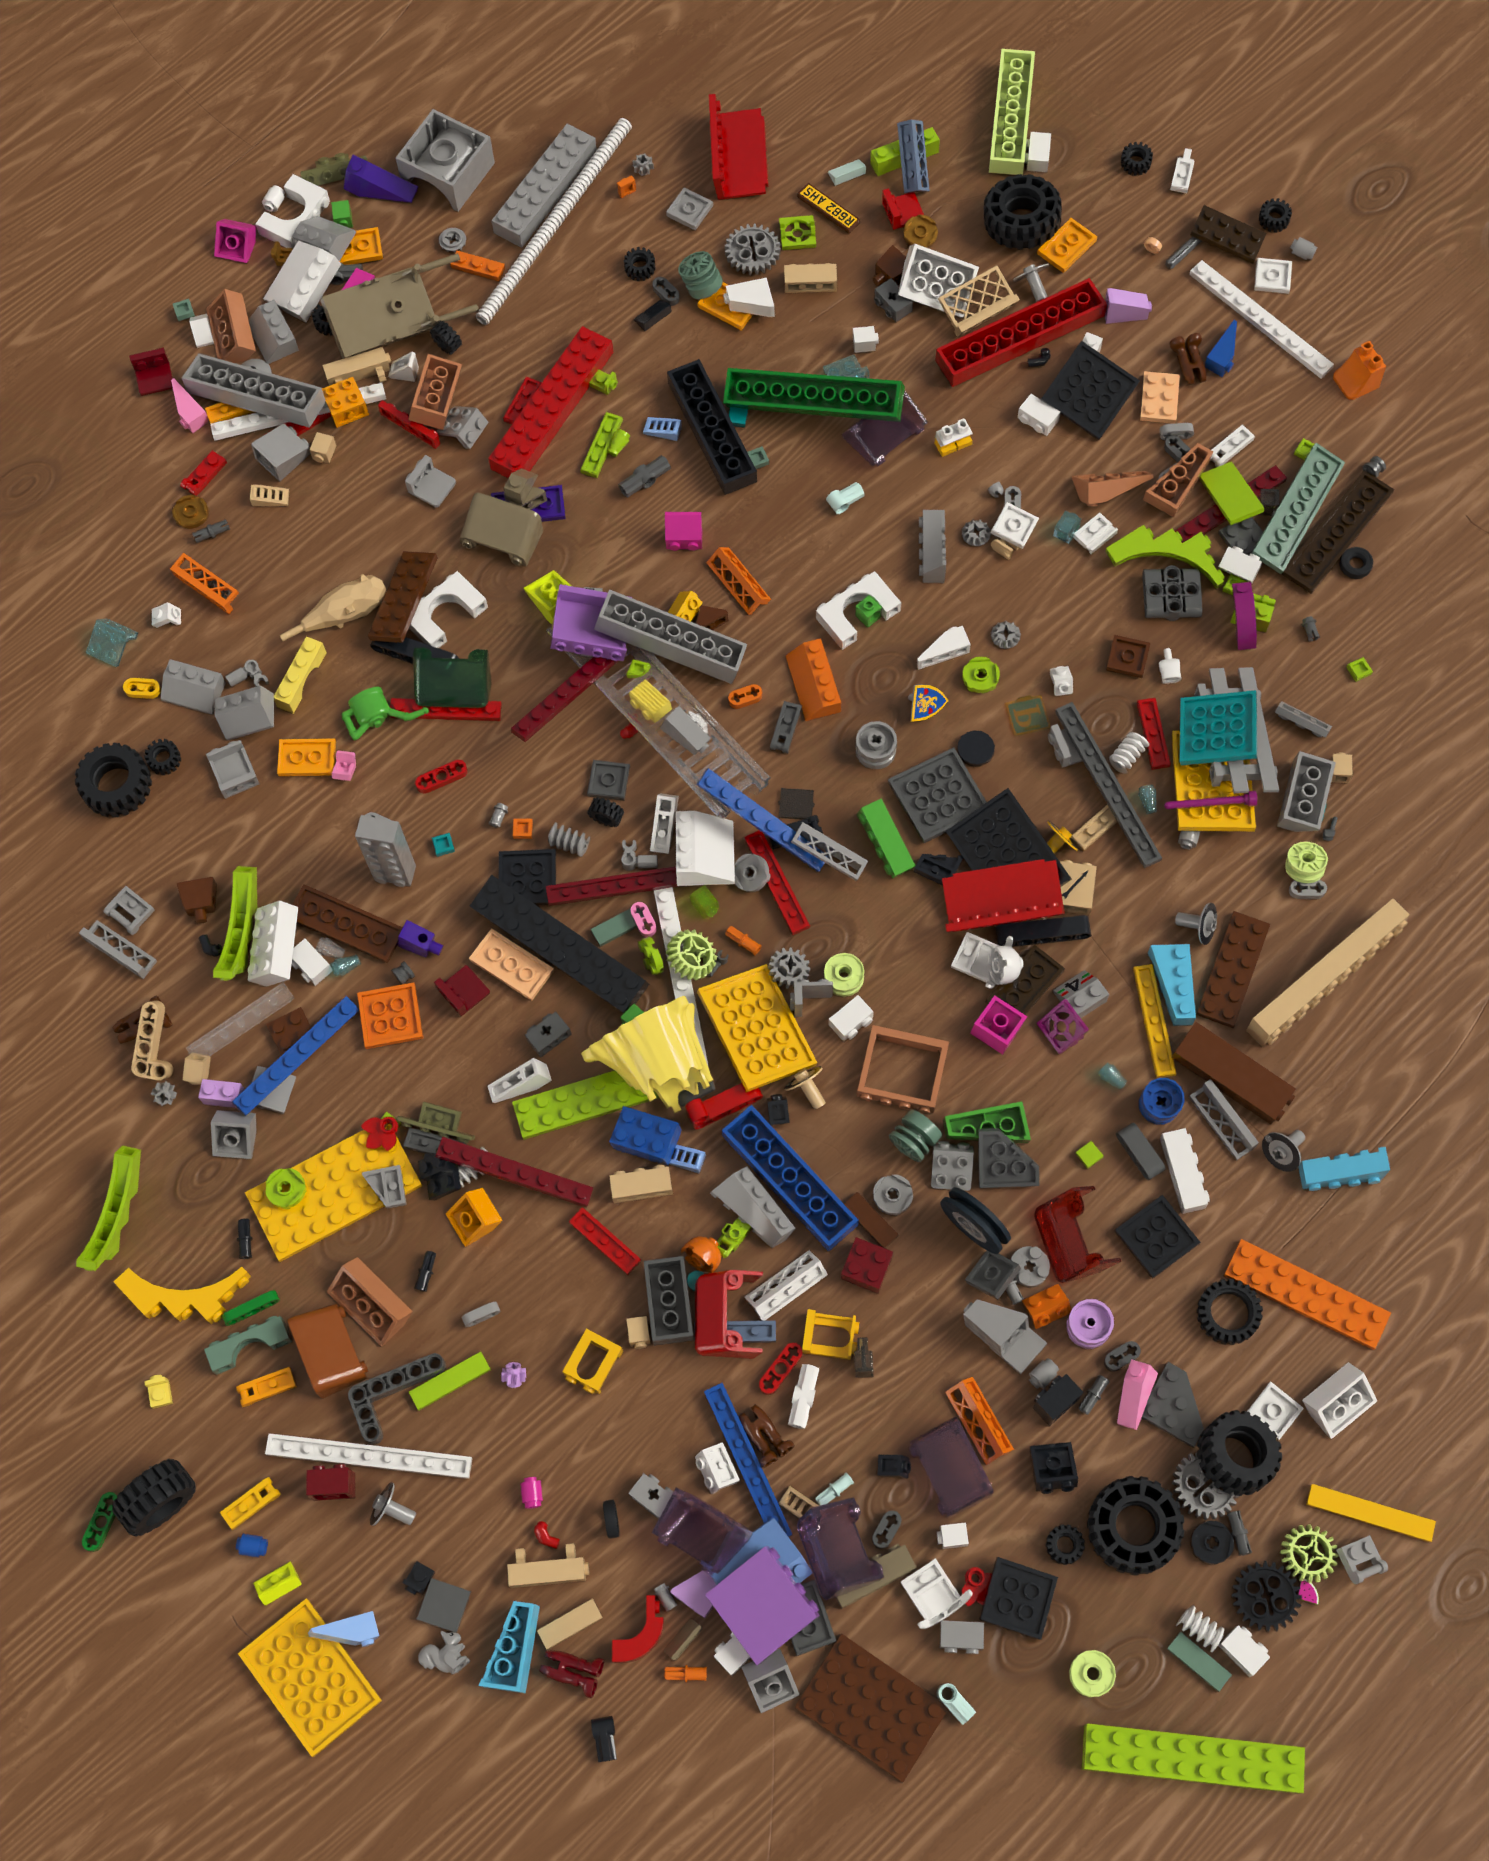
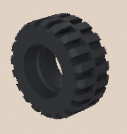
M106 743L103 744V747L99 748L97 746L93 748L94 751L91 753L87 752L84 755L85 759H81L78 764L80 769H76L75 776L77 778L75 779V785L79 795L93 812L100 813L105 817H109V814L112 817H119V814L125 816L129 814V811L137 810L138 805L146 801L145 795L148 796L151 791L149 789L152 785L151 774L144 760L135 749H131L130 746L125 744L121 746L120 743H113V745ZM113 769L129 771L127 781L119 789L110 792L98 790L100 779L107 772Z
M1233 1410L1230 1413L1225 1412L1221 1414L1202 1432L1197 1444L1199 1448L1197 1458L1201 1459L1199 1465L1201 1470H1205V1477L1208 1480L1211 1479L1216 1488L1219 1489L1221 1487L1223 1492L1228 1494L1234 1492L1235 1496L1251 1495L1256 1491L1258 1492L1276 1476L1281 1467L1279 1462L1282 1461V1453L1279 1452L1281 1444L1279 1441H1276L1277 1435L1275 1431H1271L1269 1429L1270 1425L1266 1421L1263 1423L1260 1420L1261 1417L1257 1415L1251 1416L1250 1412L1247 1411L1240 1413L1238 1410ZM1226 1438L1237 1439L1248 1447L1253 1457V1468L1241 1467L1229 1457L1225 1447Z
M174 1459L164 1460L132 1480L113 1501L112 1512L130 1535L142 1536L158 1528L165 1521L167 1522L174 1514H177L188 1503V1500L193 1497L196 1491V1484L179 1461Z

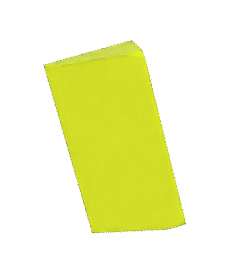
M291 1561L253 1583L258 1597L264 1605H268L302 1585Z

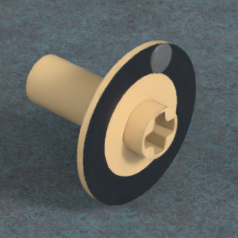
M822 1066L808 1071L806 1069L799 1071L794 1075L795 1079L785 1085L784 1088L786 1091L800 1086L814 1110L826 1103L812 1080L822 1071Z

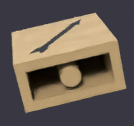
M1070 860L1060 861L1072 878V880L1061 887L1064 912L1090 915L1097 866H1093L1090 863H1073Z

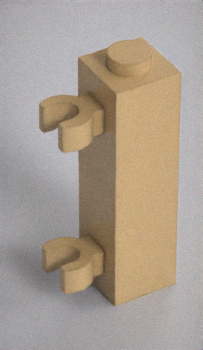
M383 347L322 366L330 386L350 377L358 381L378 375L380 383L387 381L384 372L390 371L389 363L392 362L389 353H385Z
M574 1543L566 1544L567 1559L526 1563L525 1550L521 1548L515 1549L516 1564H507L510 1588L586 1581V1575H589V1563L585 1562L583 1557L576 1558Z

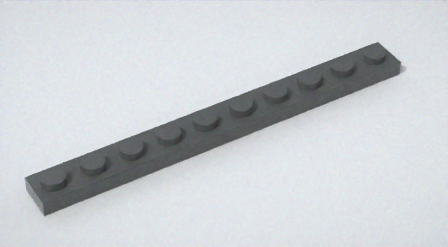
M1073 702L1057 708L1055 711L1057 717L1143 867L1146 868L1162 860L1160 853Z

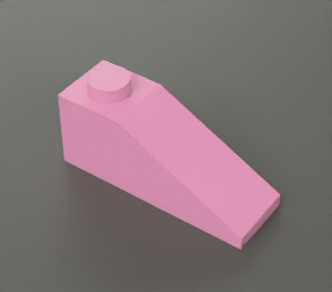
M173 378L171 382L178 414L181 418L179 422L184 429L188 428L194 433L209 422L205 410Z
M1131 1359L1123 1383L1117 1420L1118 1425L1137 1430L1158 1375L1151 1365Z

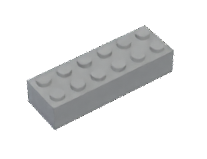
M361 815L355 838L374 880L382 884L389 882L394 883L398 887H411L416 864L400 823Z

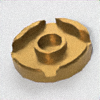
M926 215L911 217L904 227V239L909 245L917 244L926 248L931 247L938 235L935 221Z
M186 495L176 501L172 513L174 520L179 526L193 529L204 524L208 518L209 509L203 498L196 497V495Z

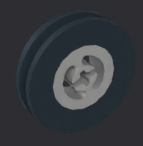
M953 1187L949 1191V1197H944L940 1201L941 1208L947 1217L966 1236L983 1249L993 1254H998L1002 1250V1244H1007L1011 1240L1010 1233L996 1215L966 1191Z

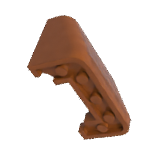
M337 1303L287 1319L316 1394L322 1399L368 1379L366 1373L369 1372L364 1360L360 1362L345 1327L344 1317H347L342 1305L339 1306Z

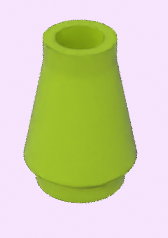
M618 429L613 434L607 452L617 457L630 441V435L624 430Z

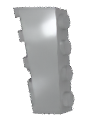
M923 510L922 517H919V528H922V533H919V544H922V549H919V560H922V565H919V576H923V583H944L946 573L945 510Z
M748 1166L733 1173L710 1193L714 1198L718 1197L724 1202L723 1206L728 1210L732 1209L740 1216L738 1219L743 1223L749 1224L753 1228L752 1231L771 1248L786 1241L795 1230L793 1224Z

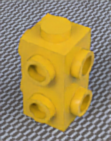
M683 591L678 594L668 613L691 622L699 612L703 602L695 592Z

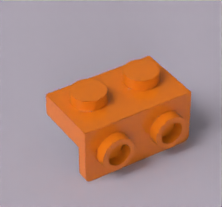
M1059 1284L1022 1300L1024 1308L1032 1318L1035 1329L1063 1318L1071 1312L1069 1299Z

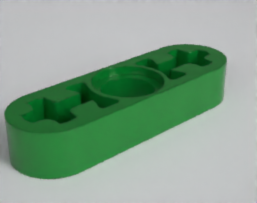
M275 1290L266 1292L225 1312L222 1315L223 1321L226 1326L234 1325L277 1304L280 1299Z
M107 1492L102 1495L82 1538L83 1548L90 1552H96L101 1549L114 1521L115 1515L112 1512V1505L108 1507L106 1503L107 1499L113 1497L112 1500L114 1501L117 1498V1494L113 1492ZM102 1509L107 1510V1511L111 1512V1514L108 1515V1514H106V1513H104V1512H101V1510H102ZM100 1516H105L107 1519L106 1525L98 1528L96 1525L97 1519ZM95 1529L99 1532H102V1534H96L92 1532V1530ZM95 1536L97 1544L90 1547L88 1540L93 1539Z

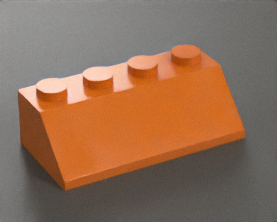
M821 638L804 642L788 653L786 660L800 705H802L805 721L840 713L841 700Z

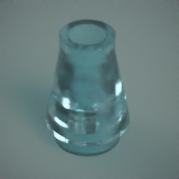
M1145 785L1140 787L1138 795L1146 814L1157 812L1156 789H1154V786Z
M357 954L334 959V962L331 963L336 977H343L361 965Z
M1109 1062L1098 1072V1075L1101 1076L1100 1079L1117 1087L1119 1090L1128 1082L1114 1064Z

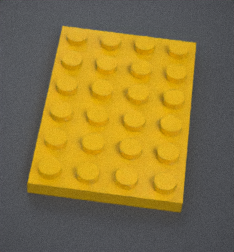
M1172 731L1176 801L1244 795V793H1233L1231 781H1221L1220 786L1212 787L1209 773L1212 763L1180 765V731ZM1250 759L1243 760L1244 765L1250 764ZM1227 761L1221 762V765H1228ZM1247 780L1249 791H1253L1252 780ZM1244 803L1177 809L1178 831L1255 832L1256 829L1254 806L1244 805Z
M767 964L697 990V994L746 1092L817 1065V1061L777 983L772 981L774 977L769 976L770 969H768Z
M306 1598L241 1650L238 1655L311 1757H315L382 1700L341 1643L309 1637L308 1632L311 1628L325 1625L326 1623Z

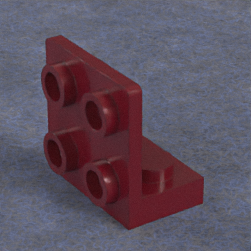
M164 347L129 355L135 370L141 396L173 389L171 367Z
M467 965L445 982L440 977L434 982L439 993L461 1017L490 994V990Z

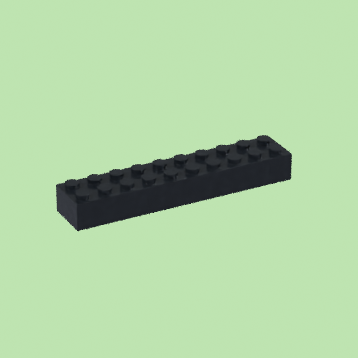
M493 875L490 876L470 904V907L622 1013H625L633 1004H636L649 986L646 980Z

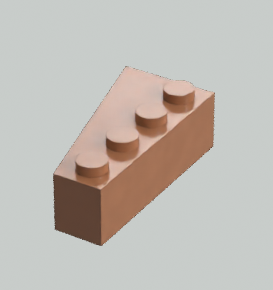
M1197 443L1176 465H1173L1163 477L1158 479L1145 492L1143 500L1166 514L1175 517L1210 462L1213 451Z

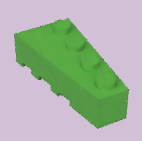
M882 798L862 807L856 815L870 841L873 843L878 857L885 864L884 869L886 873L895 878L912 870L915 864Z
M1023 1102L964 1112L943 1118L947 1139L978 1141V1129L999 1128L1014 1143L1028 1144L1031 1141Z

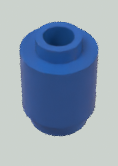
M243 1533L242 1537L237 1538L236 1550H239V1555L259 1558L266 1554L268 1539H263V1536Z

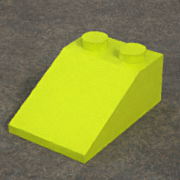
M554 570L524 587V591L551 624H553L559 584L571 586Z

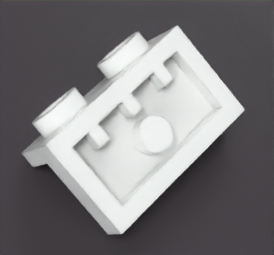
M723 1442L703 1449L695 1456L697 1468L701 1470L705 1486L710 1490L711 1494L740 1481Z

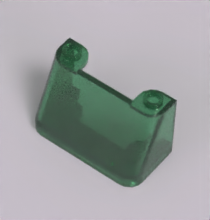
M414 648V698L417 705L482 708L488 704L492 685L488 650H473L469 653L468 659L432 658L429 649Z

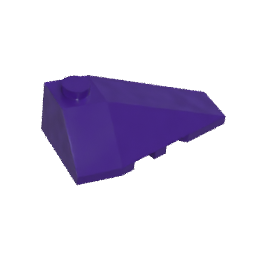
M352 155L346 169L343 189L359 197L412 203L418 186Z

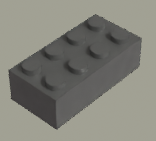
M684 1256L643 1261L654 1346L694 1341Z

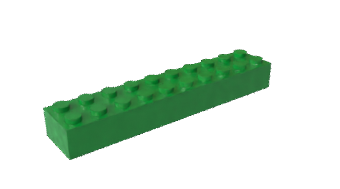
M728 368L723 403L728 408L735 407L758 411L900 422L905 386L902 381Z

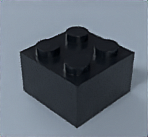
M1067 1374L1063 1377L1057 1376L1051 1382L1050 1389L1048 1391L1043 1389L1034 1400L1033 1409L1049 1427L1070 1409L1084 1393Z

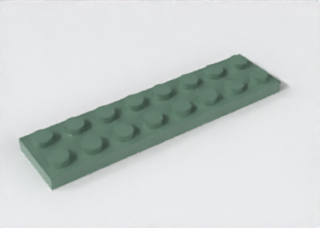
M1315 443L1251 554L1260 557V561L1279 574L1284 572L1345 462L1318 443Z

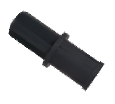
M240 1219L238 1221L239 1237L237 1238L239 1242V1258L250 1259L252 1258L251 1241L253 1240L250 1233V1220Z
M426 1251L421 1269L418 1268L419 1274L414 1289L427 1292L430 1277L433 1275L431 1271L436 1258L435 1252Z

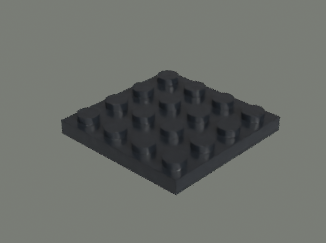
M1081 340L1041 400L1059 410L1061 415L1100 440L1140 380Z

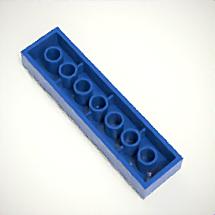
M752 1105L722 1129V1137L828 1252L858 1226L859 1220Z

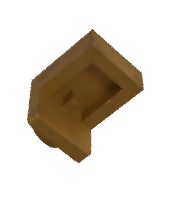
M275 242L274 248L271 249V257L277 266L284 265L293 248H282L279 242Z

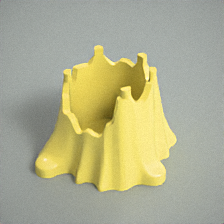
M685 996L638 1015L633 1020L619 1026L617 1030L604 1035L601 1040L593 1043L581 1053L585 1062L600 1061L615 1070L630 1087L633 1086L636 1090H640L647 1095L650 1102L656 1099L653 1092L655 1091L667 1109L672 1107L674 1113L681 1111L678 1104V1095L681 1091L686 1090L697 1095L699 1094L697 1082H700L703 1089H706L710 1086L709 1083L713 1081L695 1032V1006L693 1003L689 1004Z

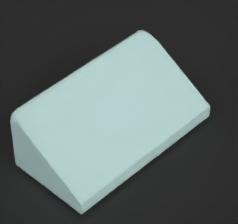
M858 159L830 170L828 174L836 186L866 174V166Z

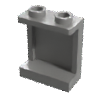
M241 740L232 741L226 746L215 748L206 754L225 799L259 785Z

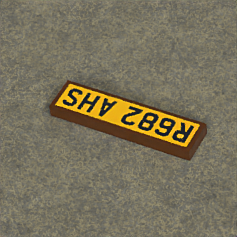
M807 183L797 193L799 199L848 234L860 224L858 217L810 183Z

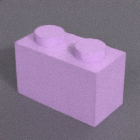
M202 1079L198 1098L204 1105L237 1108L232 1101L245 1088L241 1083Z

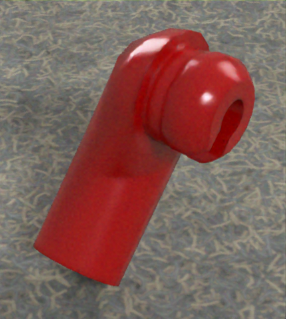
M637 714L629 715V725L620 731V736L623 739L631 738L638 733Z
M539 1521L534 1527V1533L539 1543L557 1549L560 1539L549 1536L547 1523Z

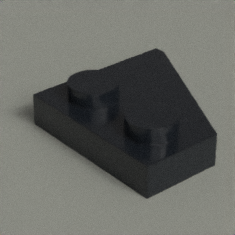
M922 854L914 868V873L943 885L942 878L953 877V874L957 872L963 861V856L958 855L956 858L946 857V855L941 854L936 856Z

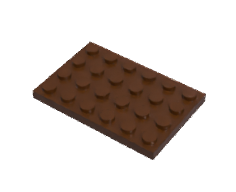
M842 1633L795 1706L797 1710L902 1783L948 1711V1708L941 1701Z

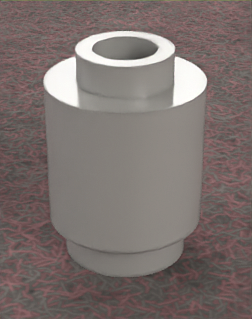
M1301 237L1298 240L1294 239L1290 247L1293 250L1292 254L1305 260H1312L1318 248L1314 246V243Z
M1181 831L1178 843L1184 849L1190 850L1195 848L1201 831Z
M1049 1358L1045 1361L1042 1360L1029 1373V1381L1035 1388L1038 1389L1040 1387L1044 1389L1057 1376L1059 1368Z

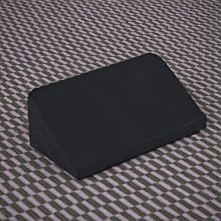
M660 299L634 318V321L646 331L672 312L671 305Z

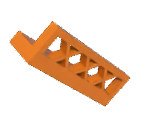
M719 547L706 562L748 615H751L760 604H768L771 600L729 547ZM718 557L721 559V568H717L714 564ZM726 570H730L732 573V581L726 579ZM736 583L742 585V594H738L736 591ZM747 596H751L755 601L751 607L747 605Z
M183 553L170 568L174 576L227 614H230L233 610L230 603L239 594L238 590ZM185 559L190 562V568L181 569L179 567ZM203 571L204 578H194V572ZM207 581H217L216 588H208ZM230 590L232 593L226 600L221 597V591Z
M973 1377L960 1381L945 1392L986 1465L1014 1450ZM958 1389L963 1395L962 1402L958 1401L953 1393ZM966 1408L971 1409L973 1413L972 1420L968 1419L965 1415ZM976 1426L982 1429L983 1438L977 1436ZM987 1445L992 1446L995 1455L989 1457L986 1452Z

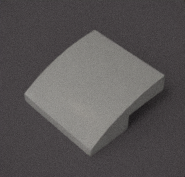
M257 1066L252 1082L268 1068ZM289 1075L256 1107L284 1114L296 1076Z

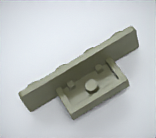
M338 153L335 157L331 158L322 157L315 161L316 168L301 171L300 174L302 179L317 186L345 179L346 169L351 159H349L348 153ZM361 156V157H359V158H361V159L367 161V157H366V156Z
M423 1102L418 1120L405 1116H397L396 1118L397 1121H401L402 1126L412 1128L413 1125L420 1127L419 1130L429 1133H431V1130L438 1131L439 1136L447 1138L450 1135L456 1136L458 1141L468 1143L469 1140H475L474 1135L457 1131L462 1112Z

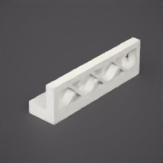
M808 1250L746 1295L745 1299L754 1308L761 1321H765L828 1274L821 1261ZM808 1259L812 1260L808 1264L803 1265V1263L806 1262ZM794 1272L793 1275L787 1277L789 1273ZM774 1284H778L775 1288H771ZM762 1295V1297H761L760 1299H758V1300L755 1301V1302L753 1301V1299H755L756 1297Z

